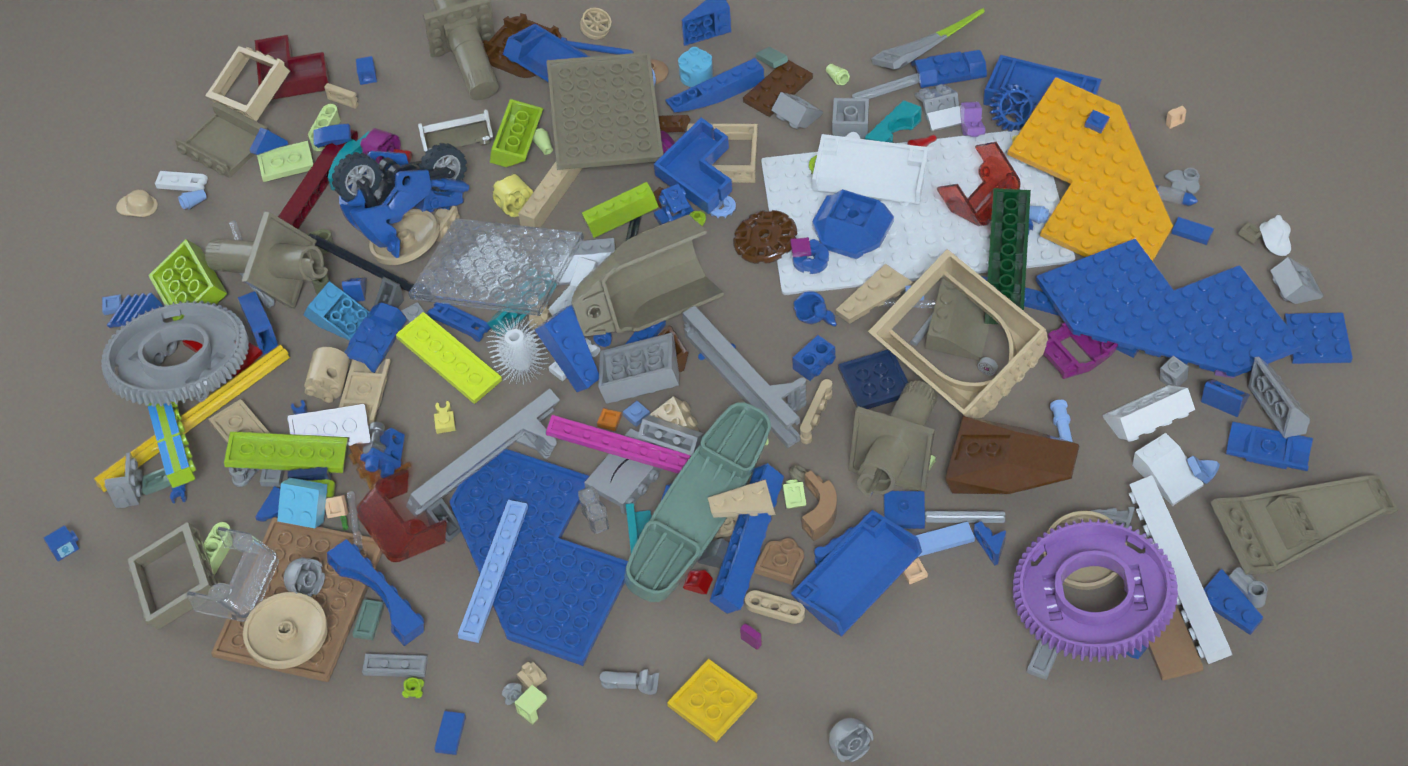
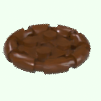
M763 210L753 213L746 221L743 220L734 233L733 245L738 255H742V259L754 264H759V262L767 264L782 258L784 253L788 254L790 252L791 239H797L795 237L798 234L797 226L794 220L789 218L788 214L778 210L770 212ZM765 233L769 234L767 237H761Z

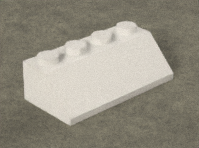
M1167 385L1104 414L1103 418L1119 439L1130 442L1137 440L1139 435L1143 433L1149 434L1154 432L1158 426L1171 424L1172 420L1176 418L1187 417L1189 412L1195 410L1188 388Z

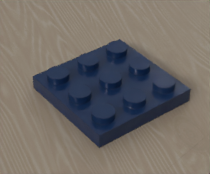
M889 349L838 364V370L856 408L859 406L871 409L897 401L905 386L909 383L896 356Z

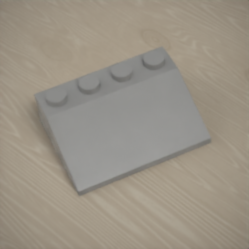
M673 333L600 351L598 387L606 404L679 386V369Z

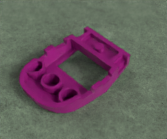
M1064 322L1062 327L1048 334V341L1043 355L1061 373L1062 378L1065 379L1091 371L1108 359L1116 351L1118 344L1107 341V343L1093 340L1091 336L1083 334L1080 336L1074 335ZM1071 337L1092 361L1079 363L1060 342Z

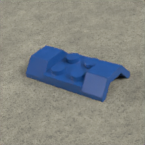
M981 50L930 56L926 59L911 62V66H915L919 74L921 88L987 77L986 61Z
M381 302L373 306L349 341V346L344 353L349 359L364 363L371 372L375 373L396 340V334L402 330L407 322L406 317L399 308Z
M1232 422L1226 454L1246 458L1248 462L1282 469L1289 467L1308 471L1313 438L1300 435L1284 438L1280 431Z

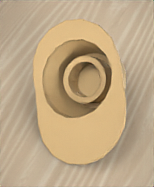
M134 190L119 200L116 209L121 215L146 217L157 210L158 203L146 191Z

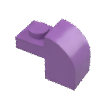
M979 102L961 103V129L963 135L977 137L985 134V126L981 121L982 107Z

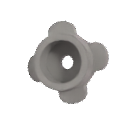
M510 683L504 687L502 695L505 697V704L511 705L523 694L521 684Z

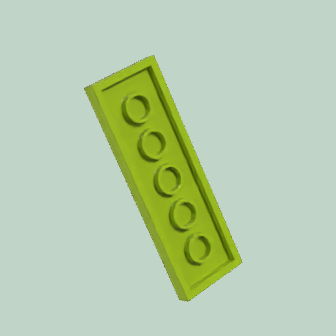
M230 432L224 465L225 467L272 470L327 467L331 473H343L348 438Z

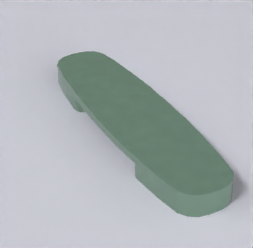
M747 403L730 405L702 437L700 445L671 484L633 548L624 574L625 584L633 594L649 602H660L667 599L711 544L727 517L713 518L708 497L746 486L763 452L771 430L770 419L762 410Z

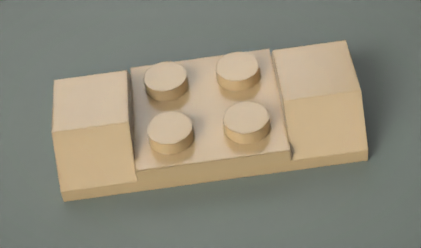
M352 359L339 408L366 404L368 423L374 422L386 385L390 359H385L375 373L371 372L364 363Z

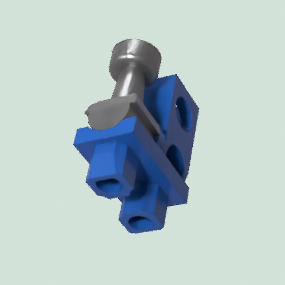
M372 422L369 424V433L372 435L370 443L363 447L364 454H361L360 460L365 462L366 470L375 472L380 469L381 477L388 480L394 476L395 470L401 467L400 460L405 434L393 428L384 431V424Z

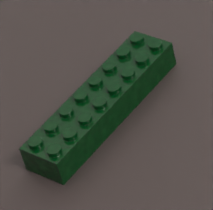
M994 188L987 282L1024 311L1031 190ZM985 313V324H998Z

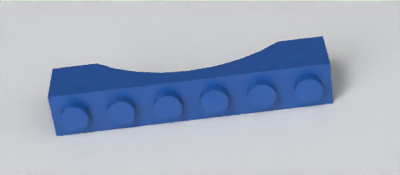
M346 539L327 552V563L339 576L362 582L380 596L390 615L391 633L403 646L424 632V619L419 613L415 614L409 602L398 595L396 588L386 582L384 575L373 568L371 561L360 554L355 544H351Z

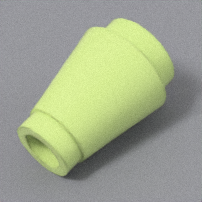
M829 64L826 68V72L837 85H845L849 81L850 76L846 69L833 64Z
M543 128L537 129L533 142L545 155L550 154L553 148L548 132Z

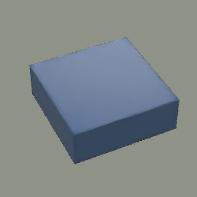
M121 294L102 297V312L104 315L116 313L122 304Z

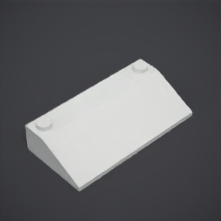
M822 134L812 177L813 191L835 194L843 189L873 199L920 205L928 147Z

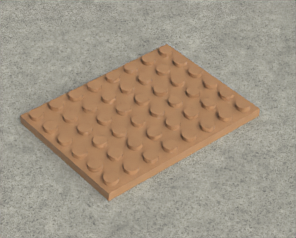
M273 518L211 654L214 658L329 682L368 586L357 580L339 576L327 563V552L347 539L351 544H355L358 547L360 554L364 558L367 557L371 561L373 568L376 569L386 545L385 540L322 527L310 528L278 522V518ZM301 557L318 560L323 566L321 569L322 573H325V579L320 592L317 595L313 594L311 598L319 603L327 619V636L322 647L308 661L295 667L275 669L261 665L251 657L243 640V628L248 615L260 602L268 597L288 592L284 585L283 576L285 569L293 560Z

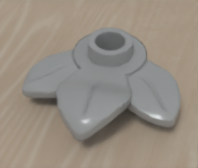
M1187 168L1184 171L1173 170L1165 175L1166 179L1173 182L1171 192L1174 194H1183L1186 191L1195 194L1200 188L1198 183L1200 175L1195 168Z

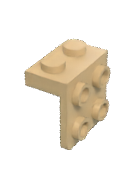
M674 396L650 414L651 416L699 432L697 428L698 423L690 413L691 408L689 404L685 401L682 402Z

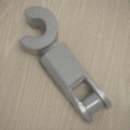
M647 669L641 671L638 677L637 673L604 671L600 674V680L605 689H637L638 687L642 693L653 695L657 692L659 673L648 675L649 671Z

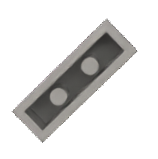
M648 415L642 419L637 438L692 456L700 445L704 433Z

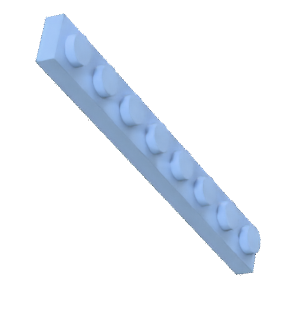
M507 501L458 632L459 639L479 643L528 509L527 503Z

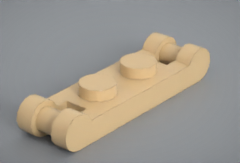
M824 379L820 383L800 426V440L803 444L811 443L812 430L814 426H818L821 417L820 413L825 411L827 400L832 398V381L829 379Z

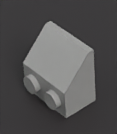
M780 92L772 108V111L777 114V118L789 121V125L796 129L799 127L807 128L823 114V111L801 97Z
M1287 257L1270 270L1274 276L1272 279L1280 288V295L1285 301L1289 300L1294 304L1323 297L1309 268Z

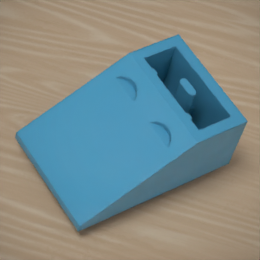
M330 281L307 306L304 312V316L318 327L349 341L363 319L369 314L367 309Z

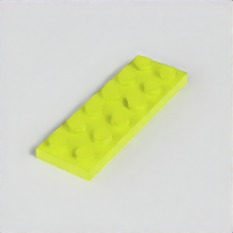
M424 312L396 334V338L474 404L502 381V377Z

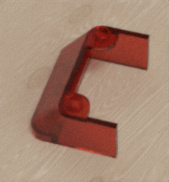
M997 141L975 146L984 161L979 166V176L983 182L968 199L958 184L937 187V191L953 214L977 226L988 225L992 220L994 188L1020 189L1021 185L1018 175Z
M407 469L378 480L357 506L356 514L358 519L386 558L391 562H401L445 544L447 525L445 520L428 527L419 519H410L404 522L389 501L407 493L409 477Z

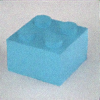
M288 478L282 482L277 521L316 528L324 523L327 484Z

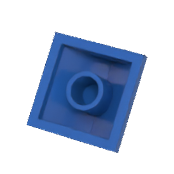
M1213 379L1206 382L1201 402L1238 417L1250 394Z

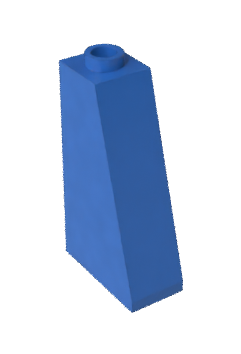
M254 291L238 297V300L257 346L261 349L262 355L277 347L278 343L269 319Z

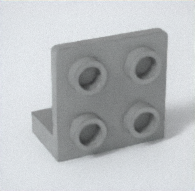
M945 84L935 86L936 88L934 89L923 88L914 94L917 99L923 102L925 119L928 120L927 113L959 106L957 92Z

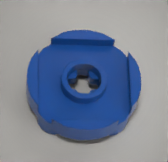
M812 239L809 241L811 248L810 256H814V259H807L808 256L793 257L794 267L802 273L806 271L810 272V274H817L828 266V249L823 244H820L818 240Z

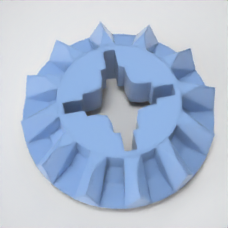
M727 196L723 201L719 200V205L710 213L711 216H717V218L723 216L726 219L727 215H732L733 211H736L734 199Z

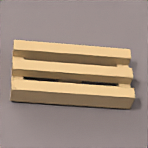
M329 83L324 86L329 100L354 109L359 106L355 92Z

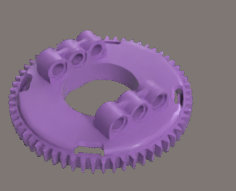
M1090 518L1089 522L1086 523L1081 519V523L1078 524L1073 520V525H1068L1066 522L1065 527L1062 528L1058 525L1056 531L1051 528L1050 534L1044 532L1043 538L1037 537V543L1033 541L1031 547H1027L1026 553L1022 554V559H1019L1013 580L1015 609H1018L1017 614L1021 616V622H1025V628H1030L1031 635L1035 634L1036 640L1042 638V645L1049 643L1050 650L1055 646L1056 653L1064 650L1065 657L1072 653V659L1080 655V659L1083 661L1085 656H1088L1090 662H1092L1093 657H1097L1098 662H1100L1101 657L1104 656L1109 661L1112 655L1115 660H1118V654L1126 658L1127 651L1134 655V648L1142 651V644L1145 647H1149V641L1154 643L1155 636L1160 637L1161 631L1165 632L1166 625H1169L1170 619H1173V612H1175V605H1177L1178 584L1171 561H1168V555H1164V551L1159 549L1158 543L1153 544L1152 538L1146 540V533L1139 535V529L1133 532L1132 526L1124 528V523L1121 526L1116 525V521L1113 524H1109L1108 520L1105 523H1101L1099 518L1097 522H1092ZM1126 540L1141 550L1145 548V553L1140 554L1126 546ZM1044 551L1047 553L1037 566H1031V561L1035 562ZM1099 566L1110 569L1123 578L1124 591L1127 593V596L1121 604L1111 610L1087 612L1074 607L1065 599L1062 584L1071 573L1078 569Z

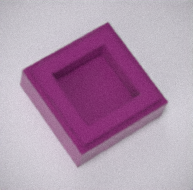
M809 237L791 239L793 257L811 255Z
M744 624L740 628L741 639L758 650L762 645L761 633L748 624Z

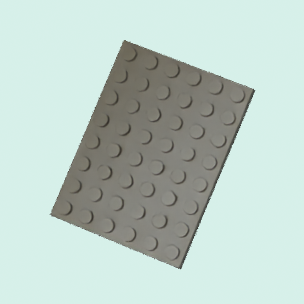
M650 52L547 60L557 170L656 162L663 155Z

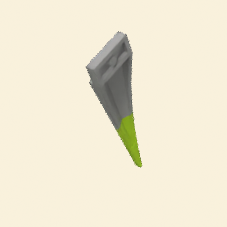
M982 8L959 22L924 38L883 50L871 58L872 63L881 67L900 69L983 14L985 10Z

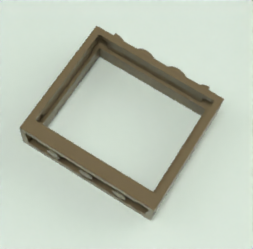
M186 522L127 559L130 566L128 569L129 573L134 579L133 586L139 596L138 603L144 612L143 619L147 625L150 624L158 630L219 593L200 532L189 522ZM186 542L200 584L156 611L143 568Z

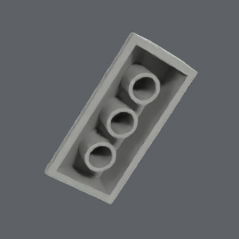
M614 238L541 245L543 272L546 273L556 286L568 285L571 283L578 258L581 257L597 262L598 266L616 250Z
M1255 357L1248 385L1249 389L1284 438L1306 434L1310 424L1309 415L1305 413L1300 403L1294 398L1290 389L1286 387L1275 370L1260 357Z

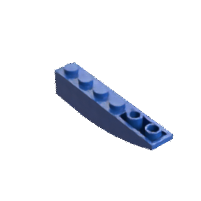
M753 58L665 101L674 113L710 106L755 87L764 79V68L756 58Z

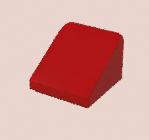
M706 570L690 571L683 588L706 595L713 578Z

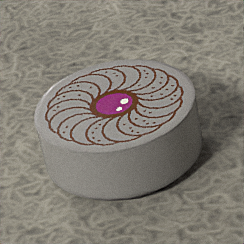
M983 357L978 363V369L982 373L991 376L997 371L998 365L993 359Z

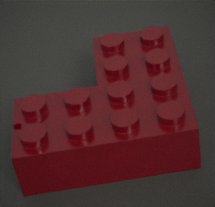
M288 35L254 40L255 52L259 51L265 56L267 54L272 56L275 60L277 58L285 62L284 66L290 70L271 100L325 91L324 86L329 83V74L324 52L293 57ZM256 61L258 86H260L272 67Z

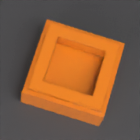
M603 408L597 422V427L616 431L622 413Z

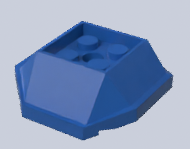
M842 189L834 195L826 196L812 221V226L820 244H823L828 251L858 259L863 254L881 246L894 222V216L886 205L879 200Z

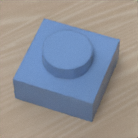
M638 401L623 411V416L635 427L642 423L643 418L650 415V411Z

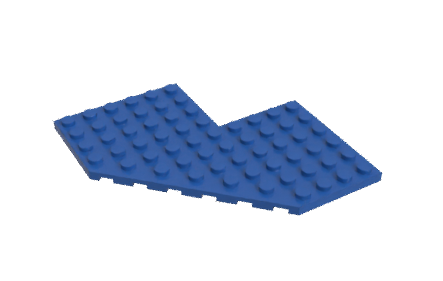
M1133 239L1036 276V282L1074 335L1080 336L1083 334L1091 336L1093 340L1104 343L1110 341L1117 343L1119 347L1130 350L1136 348L1145 351V354L1161 357L1162 355L1171 358L1175 356L1186 365L1192 363L1199 365L1201 369L1215 372V370L1225 372L1227 376L1231 377L1251 371L1255 357H1260L1269 364L1302 350V344L1240 265L1173 290L1138 241Z
M506 449L457 487L449 501L450 507L480 575L507 501L527 503L528 509L494 599L493 608L507 640L583 666L625 583L624 574L628 561L561 539L586 492L584 482L590 476Z

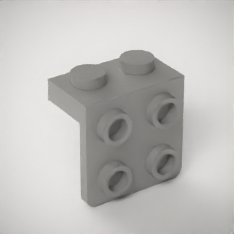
M131 452L126 453L125 477L105 479V487L115 508L139 505V498L142 497L140 481H143L142 470L138 469L137 459L133 458Z

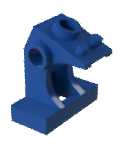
M679 184L668 187L660 193L659 201L662 209L654 212V217L660 225L689 215L694 211L685 198L684 188L680 187ZM678 211L680 212L674 216L671 215V212H673V214L677 213Z

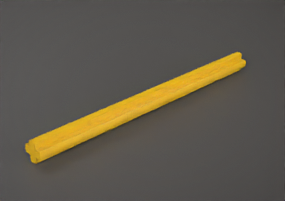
M278 345L211 393L203 402H199L182 414V419L179 422L182 421L185 428L183 434H186L288 360L290 357L287 350ZM153 435L131 451L133 458L137 459L138 468L160 452L156 436ZM126 455L93 478L103 492L107 491L105 479L125 477Z

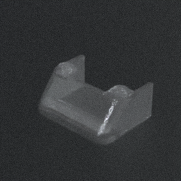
M218 527L217 531L225 548L235 549L244 553L229 584H215L210 588L207 595L188 591L187 597L195 612L245 622L250 612L262 601L278 566L279 558L273 549L250 533Z

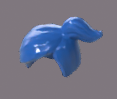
M807 291L794 301L793 305L796 316L800 321L807 324H816L824 320L827 324L834 327L837 325L835 315L827 310L824 298L820 294Z

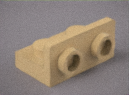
M452 206L450 210L439 208L436 211L434 217L439 224V235L436 241L443 243L446 237L450 235L453 226L458 223L460 215L458 214L457 206Z

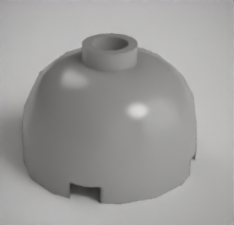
M301 557L293 560L285 569L283 576L284 585L288 592L302 593L310 597L313 594L317 595L325 579V573H322L321 569L323 567L318 560Z
M845 718L832 728L829 735L830 748L842 762H845L844 760L856 761L868 752L870 739L873 741L874 738L873 732L861 720Z

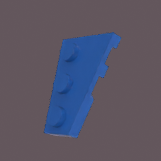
M1223 569L1204 588L1213 611L1249 635L1262 622L1263 616L1229 579V576Z

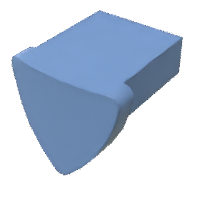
M1195 456L1187 459L1194 476L1205 484L1213 479L1220 467V464L1213 460L1200 461Z

